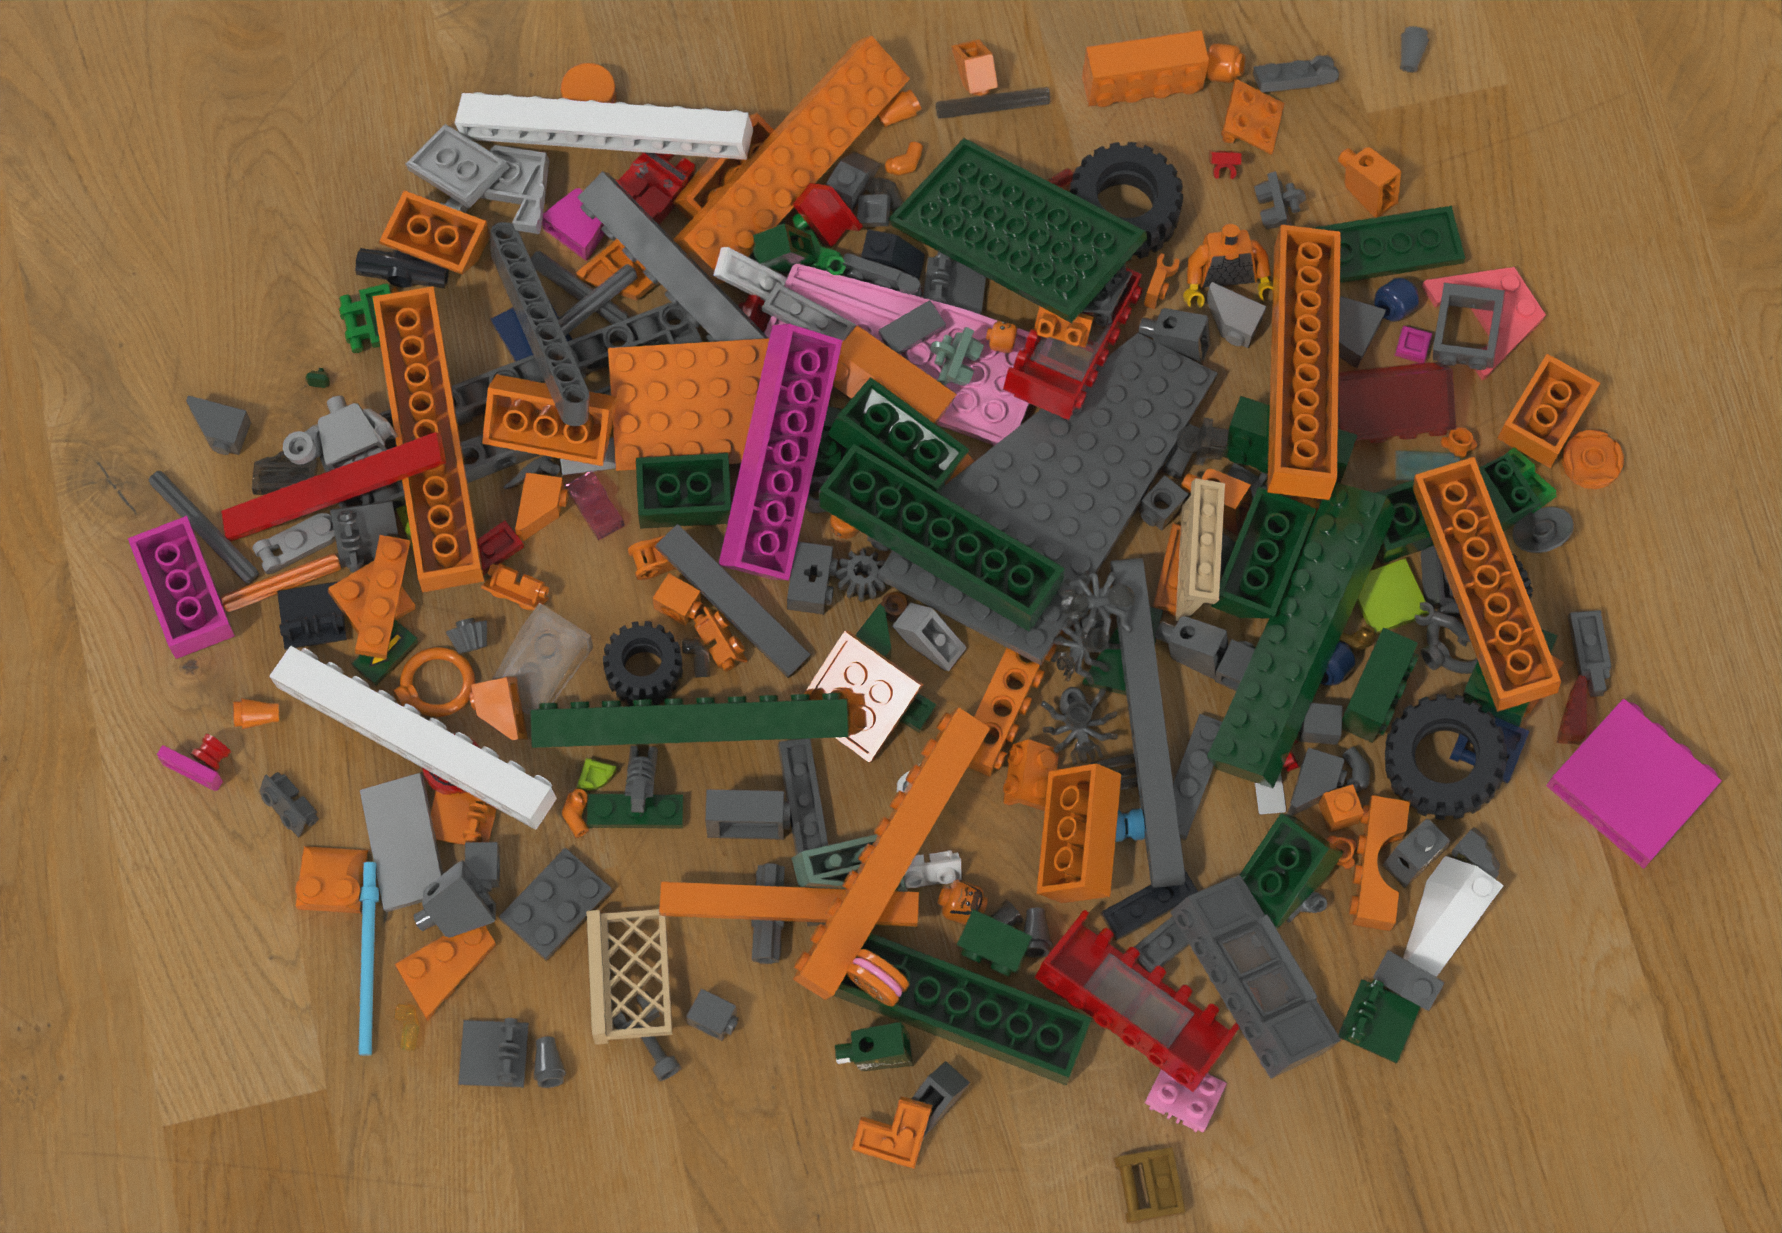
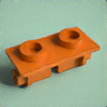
M501 563L498 565L492 564L488 571V575L491 577L481 588L489 591L493 596L506 598L517 603L523 609L536 612L549 600V597H546L549 587L545 586V582L524 574L519 583L516 581L519 571Z
M704 607L703 609L707 616L705 614L697 616L694 619L696 623L694 628L705 645H709L716 640L717 644L708 650L718 668H723L724 672H727L735 667V660L746 663L748 660L743 654V651H745L744 645L738 637L731 634L728 629L730 625L728 619L719 610Z

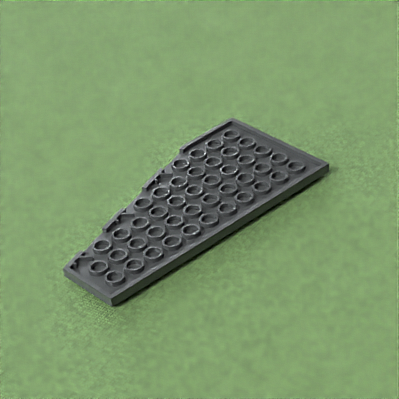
M1137 333L1110 354L1103 367L1097 366L1096 370L1099 371L1097 379L1092 388L1086 387L1087 397L1081 409L1076 408L1070 420L1044 409L1039 410L940 490L938 494L1065 568L1063 585L1030 632L893 550L878 572V579L1041 665L1053 646L1055 638H1058L1061 633L1062 624L1069 620L1078 603L1076 601H1080L1084 595L1083 590L1079 586L1071 587L1070 582L1082 579L1087 587L1090 586L1092 579L1087 576L1092 573H1098L1217 379L1218 373Z

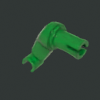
M799 213L793 217L795 228L811 234L817 263L809 266L827 271L833 275L842 274L846 268V265H843L845 262L843 256L835 250L823 247L814 230L807 231L806 228L809 225Z

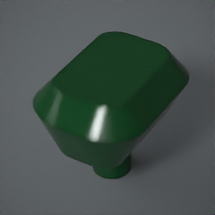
M319 368L318 371L312 370L306 374V382L309 386L326 388L330 384L328 373L324 372L323 368Z

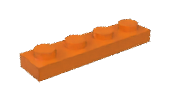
M384 535L379 536L355 654L387 659L411 540Z

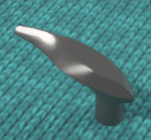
M550 456L539 457L525 466L503 488L507 490L524 483L526 473L541 474L545 471L552 476H556L559 473L560 467L551 461L552 457Z

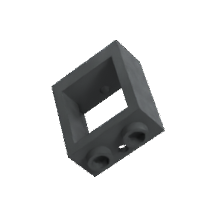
M1444 283L1433 346V360L1438 361L1439 364L1444 366L1464 364L1474 370L1493 368L1505 290ZM1449 305L1493 311L1487 350L1443 344Z
M707 789L705 817L707 838L784 840V830H790V802H784V791Z

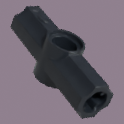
M360 248L357 253L355 272L359 276L385 279L388 283L401 288H408L413 284L445 289L448 283L449 269L398 250H393L390 253Z

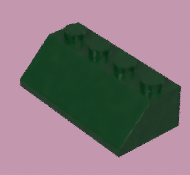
M871 377L837 415L828 433L830 437L848 450L855 444L936 493L940 492L970 450Z
M1258 487L1220 581L1219 600L1212 604L1211 607L1238 618L1274 619L1316 508L1276 493H1267L1266 489Z

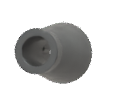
M1410 26L1406 27L1405 32L1401 34V70L1417 72L1420 60L1429 43L1428 32L1425 29Z
M1030 908L1026 911L1027 917L1023 932L1031 935L1033 940L1026 956L1032 958L1045 957L1053 946L1046 920V911L1042 908Z
M542 1037L537 1039L534 1079L537 1080L538 1086L552 1088L563 1084V1077L566 1075V1071L556 1047L555 1038Z

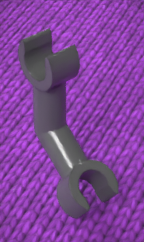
M1427 602L1420 603V609L1430 614L1426 617L1415 615V621L1419 625L1425 626L1434 623L1446 627L1458 636L1457 641L1462 646L1466 647L1467 642L1471 643L1465 626L1455 617L1434 611L1433 606Z

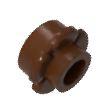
M891 592L883 597V602L880 604L885 607L886 619L892 622L897 621L908 606L906 596L899 592ZM892 605H897L898 608L894 610Z

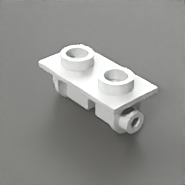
M952 850L929 854V863L924 862L923 855H916L903 876L906 888L949 884L955 880H962L961 858H959V853H952Z

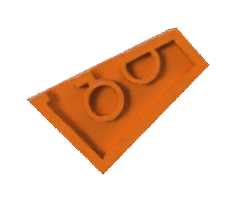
M482 926L450 938L444 935L395 964L427 1021L433 1016L441 1003L452 995L459 983L468 974H471L496 946V943L487 927Z

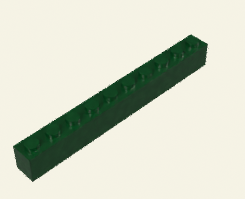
M841 693L822 694V700H810V694L791 695V701H778V695L759 696V702H747V696L728 697V703L716 704L715 697L696 698V704L684 705V698L665 699V705L652 706V699L633 700V706L621 707V700L602 701V707L589 708V702H570L569 709H558V703H539V710H531L532 748L850 737L849 699H841Z

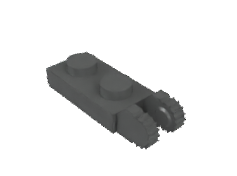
M1320 55L1311 61L1296 60L1289 63H1268L1262 66H1253V77L1260 92L1263 93L1334 83V81H1337L1339 71L1333 66L1334 61L1331 56Z
M849 253L845 254L843 258L845 260L843 265H846L844 270L845 277L893 289L908 295L923 296L918 278Z

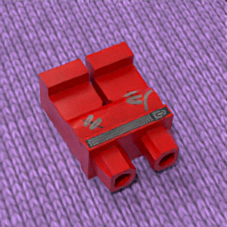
M642 152V155L632 163L621 178L615 180L660 225L675 207L672 202L689 183L696 172L694 163L684 157L676 166H673L669 161L675 154Z

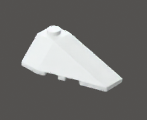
M1445 856L1426 881L1424 893L1403 958L1437 977L1504 885L1478 866Z

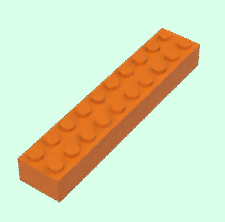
M872 35L856 41L673 240L717 285L725 283V281L713 276L721 247H729L748 257L753 252V246L755 245L753 235L776 227L794 207L793 203L809 183L815 184L910 78Z
M1281 224L1274 246L1267 493L1329 500L1337 480L1341 232Z
M434 287L373 296L393 427L398 435L395 438L396 445L399 446L437 432L442 436L446 464L402 479L422 592L484 582Z

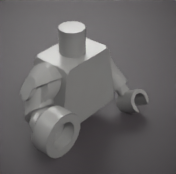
M335 396L327 401L330 414L319 418L318 424L313 425L305 432L297 431L289 434L284 440L283 452L292 463L298 465L312 461L323 453L326 465L330 470L388 450L385 440L390 436L396 438L398 435L388 420L372 409H362L358 403L347 406L343 396Z

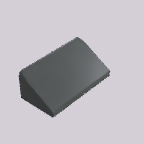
M1433 545L1422 550L1421 568L1425 601L1431 604L1434 609H1439L1448 603L1456 602L1435 546Z

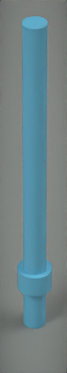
M375 862L363 863V887H360L359 901L362 902L359 1055L363 1056L372 1055L375 903L379 902Z

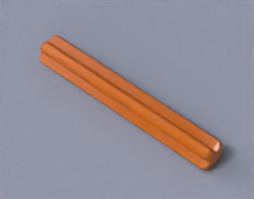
M332 553L221 596V601L226 612H231L278 594L277 591L292 589L337 572L341 569V565L337 555Z

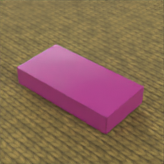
M163 745L157 753L163 766L213 791H218L223 783L218 772Z

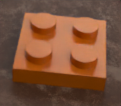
M374 561L328 588V593L357 634H359ZM401 587L397 606L396 621L415 610L414 602L403 587Z

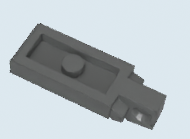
M1601 611L1569 613L1568 622L1581 681H1587L1590 697L1603 696L1604 691L1607 690L1605 679L1610 677L1611 662Z

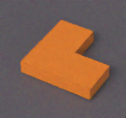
M901 1096L893 1125L861 1116L852 1150L914 1169L933 1105Z

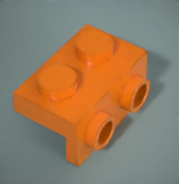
M1030 739L1013 744L1007 757L1009 765L1007 779L1003 786L1005 793L1003 803L1009 806L1021 803L1045 811L1049 771L1057 770L1060 750Z

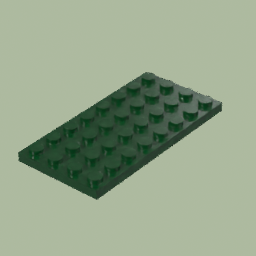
M965 138L954 147L889 217L892 227L1070 323L1075 320L1147 239L1144 230Z

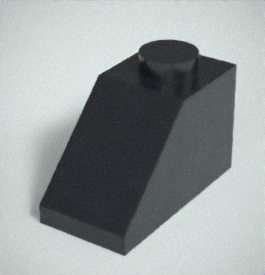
M868 229L861 258L900 270L920 280L925 254L898 235Z

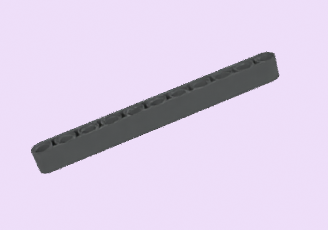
M1142 558L1113 560L1110 563L1111 572L1115 573L1112 587L1120 583L1127 585L1135 595L1132 607L1125 612L1126 623L1131 627V630L1127 632L1120 625V617L1116 615L1140 805L1144 816L1145 844L1152 888L1185 885L1184 863L1144 563Z

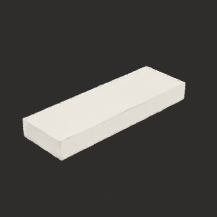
M721 247L713 275L750 295H758L764 302L776 283L784 286L787 277L729 247Z

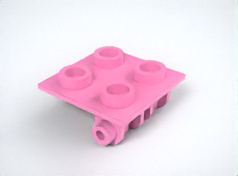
M1160 1070L1145 1104L1150 1106V1110L1153 1109L1163 1115L1166 1112L1169 1113L1167 1116L1169 1120L1172 1115L1177 1117L1175 1122L1179 1124L1180 1120H1183L1182 1124L1193 1129L1195 1133L1197 1130L1204 1133L1227 1083L1207 1074L1193 1093L1163 1070Z

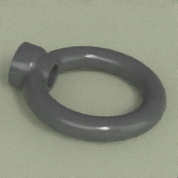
M1456 602L1448 603L1437 610V612L1450 616L1460 613ZM1434 623L1429 624L1427 627L1428 645L1421 649V656L1429 668L1436 670L1443 666L1455 673H1472L1478 659L1463 662L1451 658L1448 649L1439 640L1441 626Z

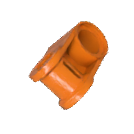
M664 536L640 541L628 548V554L633 557L637 571L635 576L638 580L651 579L676 569L655 548V545ZM643 557H646L647 563H644Z

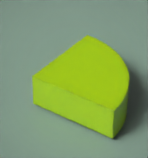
M586 758L577 789L593 791L602 788L614 777L617 767Z

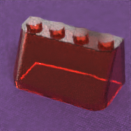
M1425 362L1338 372V429L1356 434L1357 438L1354 445L1358 444V440L1369 439L1370 443H1382L1388 441V437L1399 436V439L1402 440L1415 439L1417 434L1428 432L1429 436L1447 435V430L1456 429L1453 369L1442 363Z

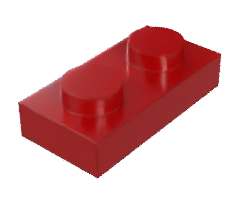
M503 521L477 539L483 576L488 573L492 564L498 565L524 548L523 542L506 521Z

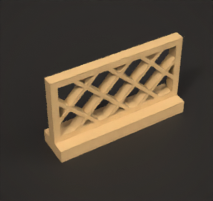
M1195 478L1191 482V497L1182 505L1175 621H1179L1181 616L1190 617L1204 602L1215 604L1219 600L1225 483Z
M659 909L600 914V910L587 911L592 1036L595 1045L608 1044V1040L672 1035L666 916H660ZM659 919V929L651 938L639 929V926L645 920ZM623 922L629 929L617 940L609 934L608 923ZM634 932L646 941L636 954H633L623 945ZM659 937L660 946L655 942ZM609 941H611L614 944V946L610 950ZM651 946L661 954V959L653 968H650L640 959ZM618 949L631 958L620 971L610 964V958ZM635 963L648 972L637 985L625 976ZM661 967H662V977L657 973V971H658ZM611 972H613L616 975L612 980ZM652 977L663 985V990L654 1000L641 990ZM620 979L633 989L622 1002L611 993V989ZM637 993L650 1003L639 1016L626 1007ZM662 999L664 1008L658 1004ZM612 1002L617 1005V1007L613 1011ZM655 1007L664 1015L665 1026L650 1027L643 1019ZM622 1010L634 1020L627 1029L613 1030V1019Z

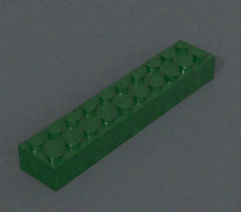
M1336 482L1330 499H1322L1303 542L1274 619H1269L1207 755V758L1219 771L1272 789L1274 788L1396 513L1387 496Z

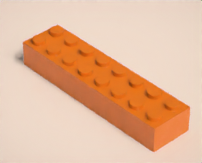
M1475 457L1416 474L1413 485L1415 496L1497 712L1557 694L1561 683L1560 676Z

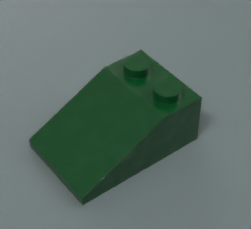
M1280 813L1239 875L1244 880L1264 915L1267 914L1275 928H1279L1328 877L1343 852L1297 817Z

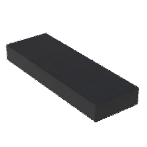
M1184 869L1185 885L1152 888L1149 885L1103 910L1100 915L1108 928L1113 932L1115 940L1119 941L1170 913L1186 897L1197 893L1198 890L1186 870Z

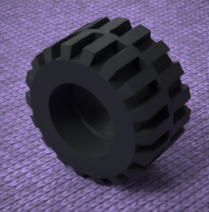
M638 621L631 622L632 628L627 629L625 625L619 628L620 635L613 633L610 637L611 644L606 643L603 666L606 681H608L611 691H616L617 698L621 701L626 698L629 705L633 706V700L652 699L654 705H658L661 703L660 698L662 696L666 699L672 696L671 690H677L680 685L679 678L682 679L683 675L680 646L678 641L675 642L674 635L670 631L665 633L664 627L659 624L656 628H653L652 622L645 621L644 626H639ZM649 652L659 657L662 662L654 673L648 676H636L625 669L628 659L637 653Z

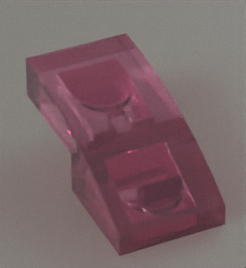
M593 471L565 485L598 541L625 526L622 517L609 500L606 490Z

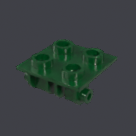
M1361 979L1338 1036L1349 1043L1397 1064L1420 1006L1383 989L1384 983L1378 980H1372L1370 983Z

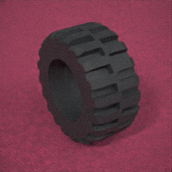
M1120 142L1110 143L1108 149L1101 146L1094 150L1093 156L1089 154L1081 161V166L1077 167L1073 174L1069 192L1105 211L1107 210L1100 204L1097 196L1111 186L1129 185L1145 193L1153 206L1147 213L1134 218L1119 217L1145 231L1147 239L1132 255H1137L1139 259L1148 257L1149 250L1153 252L1159 251L1163 248L1164 242H1169L1173 236L1183 204L1182 182L1180 178L1176 177L1178 171L1174 165H1167V158L1163 154L1158 153L1156 155L1152 153L1153 148L1146 145L1143 148L1136 147L1135 142H1127V146H1120Z
M1437 694L1436 699L1429 700L1426 696L1418 700V705L1413 707L1410 704L1403 710V715L1400 718L1396 717L1392 723V729L1387 735L1385 747L1387 779H1390L1391 788L1396 795L1399 794L1403 801H1409V808L1411 806L1415 807L1418 814L1425 817L1427 813L1433 814L1435 819L1445 820V816H1453L1454 819L1463 818L1464 813L1470 811L1473 814L1481 809L1482 804L1485 802L1489 803L1494 797L1495 791L1500 788L1507 758V745L1504 743V733L1501 726L1497 727L1495 724V717L1490 712H1483L1481 710L1482 705L1476 701H1473L1471 704L1465 702V697L1455 695V699L1446 698V694ZM1438 731H1451L1465 736L1473 745L1476 754L1475 765L1471 773L1466 778L1455 783H1438L1425 777L1419 771L1415 760L1417 746L1424 737Z

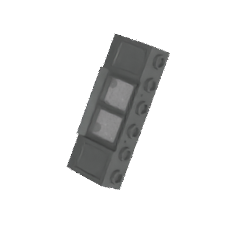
M1240 875L1186 897L1170 912L1270 1079L1326 1053L1341 1041L1317 1002L1316 998L1318 996L1271 919L1267 914L1264 915Z

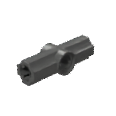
M769 863L758 865L756 886L784 887L785 867ZM752 920L751 927H754L752 961L760 964L779 963L781 929H784V921Z

